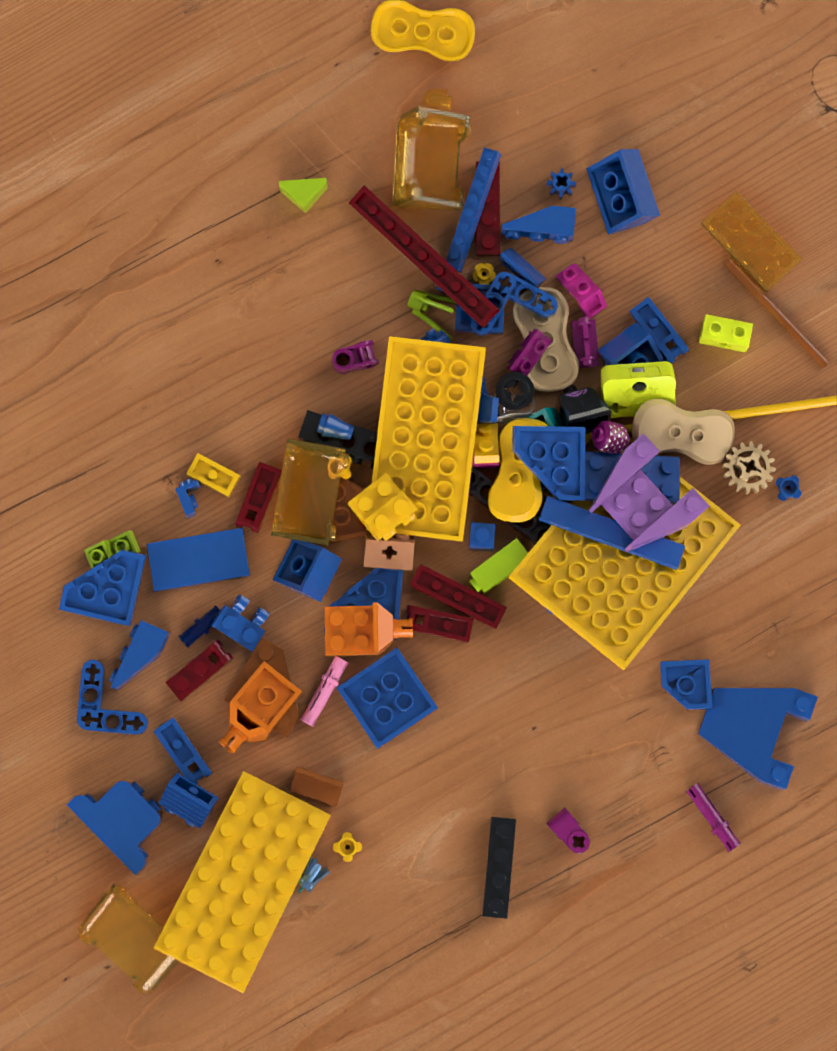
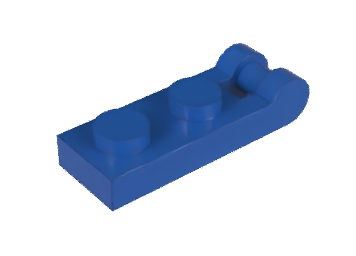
M649 297L629 311L633 319L650 333L666 362L672 364L676 361L675 358L680 354L684 355L689 351L685 342ZM672 340L675 347L669 350L666 344Z
M174 717L153 731L184 777L188 778L189 781L198 784V780L213 774ZM196 762L199 769L191 773L188 767Z

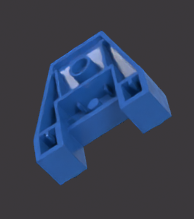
M714 688L712 692V709L706 710L698 735L758 782L780 790H786L794 766L771 758L785 715L787 714L803 721L810 720L818 696L796 688Z

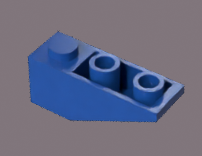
M562 206L547 207L502 224L501 235H506V238L515 240L520 239V237H530V240L535 242L551 239L557 244H567L568 241L573 240L576 208Z
M142 620L139 625L135 624L130 634V637L133 639L129 647L125 646L120 655V660L123 661L119 669L115 668L109 681L112 682L111 688L118 691L160 657L170 633Z

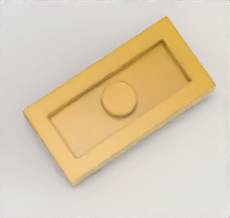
M498 423L477 424L474 446L475 464L499 462Z
M197 453L186 473L187 476L198 480L227 497H230L241 477L239 474Z

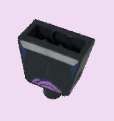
M575 385L564 388L563 394L559 397V413L563 427H585V434L592 433L600 422L605 420L611 421L610 407L593 388L587 387L578 390Z

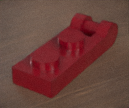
M262 462L258 463L237 517L236 526H246L251 528L252 532L259 533L280 479L281 469ZM249 510L257 513L255 519L247 517Z
M407 605V619L413 618V628L402 629H413V632L469 643L474 618ZM417 615L425 616L423 625L416 624Z
M218 639L165 682L181 702L233 660L232 655L224 651L222 648L223 644ZM213 654L219 659L215 664L209 659Z

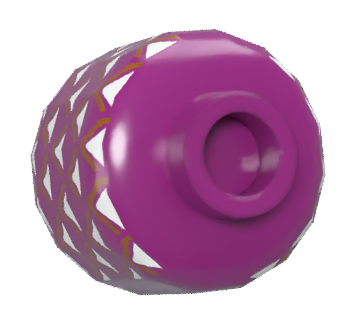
M605 420L600 422L593 430L592 439L597 450L610 454H619L627 447L629 434L624 425Z

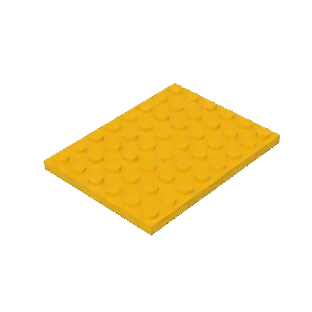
M630 436L627 447L633 443V439ZM680 477L681 499L694 487ZM695 489L709 507L686 528L663 537L685 545L677 570L551 525L508 578L624 671L741 524ZM572 500L570 504L589 511L594 501ZM602 505L593 511L596 514L615 520Z

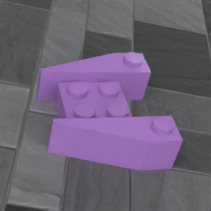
M644 433L619 456L589 510L592 513L602 505L634 540L625 549L626 552L686 528L709 507L694 488L672 505L641 471L660 452Z

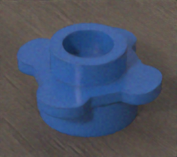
M792 475L785 479L780 477L776 480L775 484L779 489V500L785 501L787 498H800L802 492L799 490V478Z

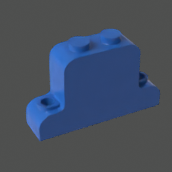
M126 781L117 782L98 802L88 793L85 796H75L67 806L134 875H139L147 866V857L149 856L140 846L161 825L162 815L159 811L162 808L152 798L148 801L142 795L144 792L143 788L135 781L132 784Z

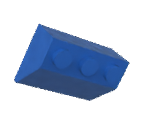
M620 149L586 168L608 235L643 225L660 216L638 149Z

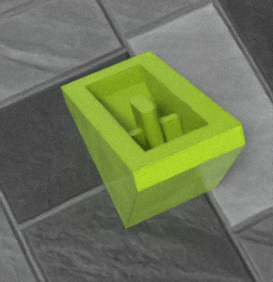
M327 178L279 181L280 192L305 213L328 189Z

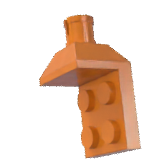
M373 603V606L324 607L325 656L380 655L394 642V638H413V629H402L413 628V618L393 619V615L379 603Z
M264 661L230 701L228 708L229 731L219 740V743L224 748L230 743L227 751L234 754L244 741L247 743L266 741L271 730L301 695L302 691Z

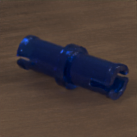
M216 605L200 619L196 618L194 620L195 623L178 636L187 648L202 635L210 633L209 629L213 627L211 624L220 611Z

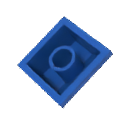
M637 322L633 323L598 350L606 366L665 361L650 333Z
M294 537L273 581L321 602L338 570L342 558L321 546Z

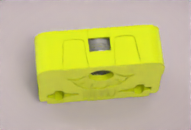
M670 362L607 365L601 370V398L610 407L611 418L635 417L639 407L651 399H664L676 405V380L673 365Z

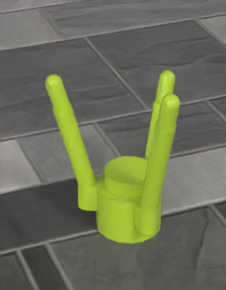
M414 289L407 307L412 308V314L420 317L436 331L442 330L451 341L453 337L423 314L422 311L427 312L429 306H433L453 313V308L432 301V299L456 304V302L449 297Z

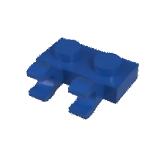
M239 594L230 608L223 605L211 626L253 652L265 633L260 626L266 621L270 613L258 607L250 621L244 618L240 613L247 607L250 600Z

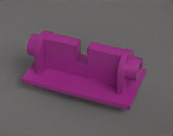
M581 317L579 321H571L574 353L578 359L579 368L600 366L595 319L589 320V317Z
M535 328L532 332H528L529 334L522 342L521 346L523 349L521 351L517 350L510 361L507 362L509 364L507 369L511 372H520L528 376L552 342V340Z

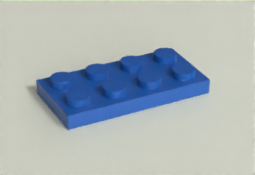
M585 451V500L583 501H595L621 453L610 454ZM655 456L641 471L674 505L680 500L679 457Z

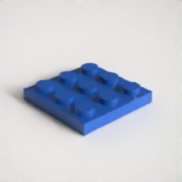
M395 648L337 687V690L377 749L438 709L398 648Z

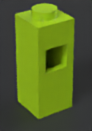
M516 538L470 572L472 578L469 580L470 584L477 592L481 590L485 595L509 577L528 552Z

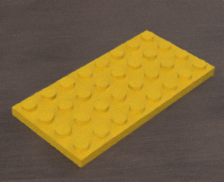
M389 336L372 483L387 473L400 491H403L417 508V511L413 513L416 518L406 526L403 523L395 528L396 534L463 542L486 347Z
M243 771L154 949L244 993L331 815Z

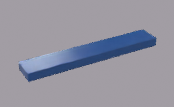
M549 496L546 497L539 517L540 521L625 551L634 541L616 520L594 512L591 513L588 510ZM660 538L628 553L677 570L685 545Z

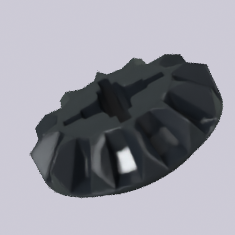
M510 372L502 376L498 381L496 397L499 398V403L508 410L520 411L522 408L529 406L534 398V385L527 375L520 372ZM517 382H519V391L525 395H516L512 401L511 392L505 388L514 389Z

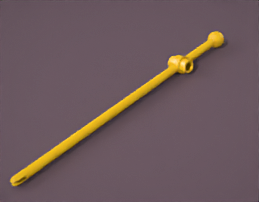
M837 395L723 412L728 414L733 420L837 405ZM633 423L624 425L628 434H632ZM592 433L585 434V444H587L592 439Z

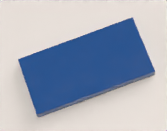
M243 528L147 544L154 592L250 576Z

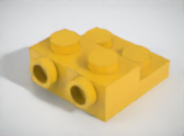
M387 473L383 474L347 503L377 542L382 538L387 541L397 533L395 528L403 523L406 526L416 518L413 513L417 511V508L406 494L400 491Z

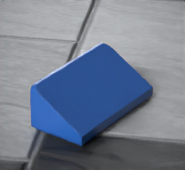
M510 248L501 253L500 262L518 278L537 288L546 280L539 271L514 249Z

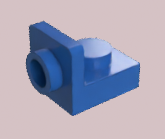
M188 479L179 483L180 487L175 489L187 519L196 516L194 509L198 508L194 495H188V493L201 488L198 480Z

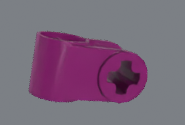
M373 340L359 342L355 345L336 350L332 357L333 369L339 374H346L379 365V360L375 358L372 347L374 345ZM344 356L350 362L346 366H340L336 360Z
M565 807L546 823L560 840L562 839L574 853H583L589 848L590 840L588 835ZM575 836L578 838L583 836L585 838L583 842L584 848L581 849L579 846L574 848L572 846Z

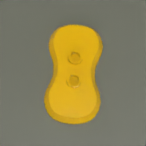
M387 0L378 5L373 14L371 37L376 46L387 52L421 50L444 61H458L466 57L473 46L475 25L469 14L457 8L427 11L419 9L403 0Z
M518 418L509 421L502 428L498 437L500 468L488 494V506L490 512L496 518L503 521L524 522L530 520L537 514L542 504L540 480L512 451V426H547L544 422L533 418Z

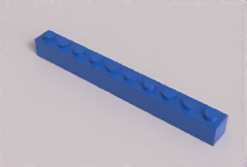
M485 147L446 261L460 274L501 158V154L498 151ZM438 286L436 287V289H437L438 291L445 293V292H444L442 289H440Z

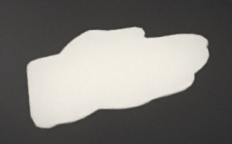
M534 413L506 414L497 417V422H500L499 424H507L511 420L527 418Z

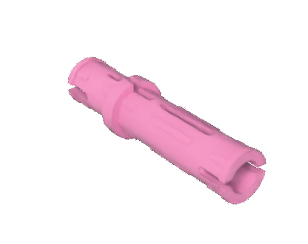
M337 656L334 657L326 674L322 675V681L300 718L301 721L314 727L334 688L339 686L340 683L338 681L349 664L348 662Z

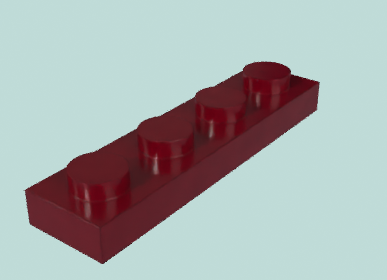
M476 161V170H477L479 161ZM500 161L476 228L477 256L501 255Z
M422 564L419 565L409 585L495 630L507 609L506 606Z

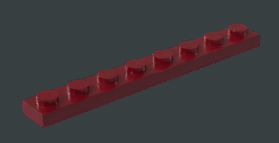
M365 185L350 200L349 204L481 327L485 328L500 311Z

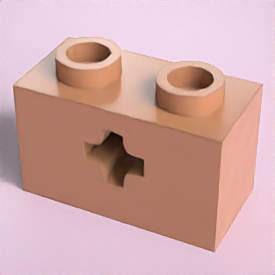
M366 532L363 556L364 567L412 570L415 546L414 536L395 534L387 541L382 538L377 542L370 532ZM388 546H392L390 552L386 551Z

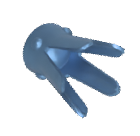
M312 856L298 881L302 886L298 890L299 893L303 888L311 892L314 886L330 873L327 867L320 870L321 865L317 864L316 858L312 860Z

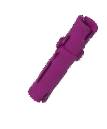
M697 783L688 789L686 793H688L713 829L711 831L713 835L716 834L728 853L739 846L741 842H739L728 826L730 823L728 820L725 821L700 784Z

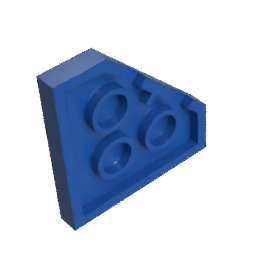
M512 426V451L558 500H585V427Z
M122 549L71 581L63 588L59 610L131 626L146 554Z
M375 568L329 607L373 606V603H379L393 615V619H399L403 570Z

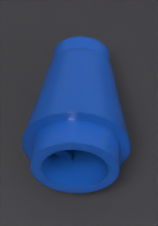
M322 413L316 432L322 433L321 436L350 440L354 426L330 413L328 415Z

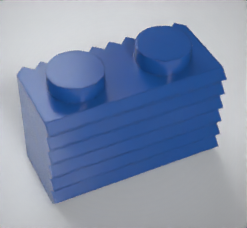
M176 773L168 783L158 804L163 806L166 812L183 818L189 826L201 829L210 816L218 796H214L213 793L206 791L205 788L197 786L193 781H189L188 778L181 776L180 773Z

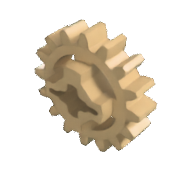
M750 441L748 447H745L744 443L741 442L739 450L735 447L731 448L733 456L730 454L725 456L729 463L722 465V468L728 469V472L723 476L724 478L730 477L729 486L737 485L736 492L743 488L746 495L749 494L750 489H753L754 493L757 494L759 486L763 489L768 487L765 480L769 482L773 480L769 473L776 471V468L770 467V464L775 459H768L767 456L770 450L761 451L762 444L755 448L753 441ZM743 453H751V455L746 458H743L741 456L738 457ZM759 458L762 459L765 470L760 466ZM748 463L753 465V470L750 473L745 471ZM733 466L738 470L739 478L736 477ZM752 478H755L757 480L760 479L758 482L755 483H747V481Z

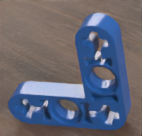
M501 272L495 277L485 295L487 299L496 298L499 300L500 307L498 309L500 311L486 325L487 329L482 328L478 330L476 321L472 318L471 330L480 337L488 335L508 300L543 318L554 316L558 303L552 295L511 273ZM507 278L509 279L510 287L506 286L502 291V295L506 296L503 298L498 294L501 283L498 281H504ZM523 289H529L533 297L529 301H523L519 297V292ZM537 294L541 296L539 298L540 302L546 304L547 301H550L553 310L548 309L544 312L542 310L543 306L539 303H536V307L532 306Z
M97 660L87 661L83 665L77 712L78 725L87 731L132 735L143 734L148 729L149 723L147 717L142 713L102 709L105 668ZM93 664H96V668L100 670V673L95 674L94 681L99 682V686L93 684L85 685L86 680L91 682V674L87 673V669H91ZM90 688L95 689L98 693V697L94 702H87L84 697L85 692ZM88 713H91V717L100 718L99 713H104L101 719L102 728H98L100 724L98 722H91L90 726L87 727L86 722H83L82 718L87 717ZM110 715H117L120 720L119 725L114 729L109 728L106 724V720ZM128 715L127 721H135L136 717H139L140 721L144 722V725L140 726L137 731H135V727L132 725H126L127 730H122L124 726L123 716Z

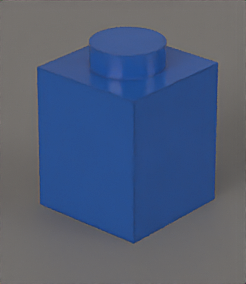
M471 522L469 550L493 552L495 524Z

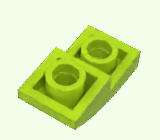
M128 530L110 540L97 543L85 549L84 552L92 569L122 549L141 553L133 531Z

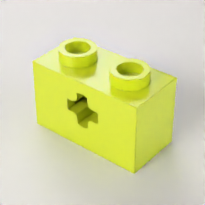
M706 314L702 322L699 343L746 352L750 344L753 323Z

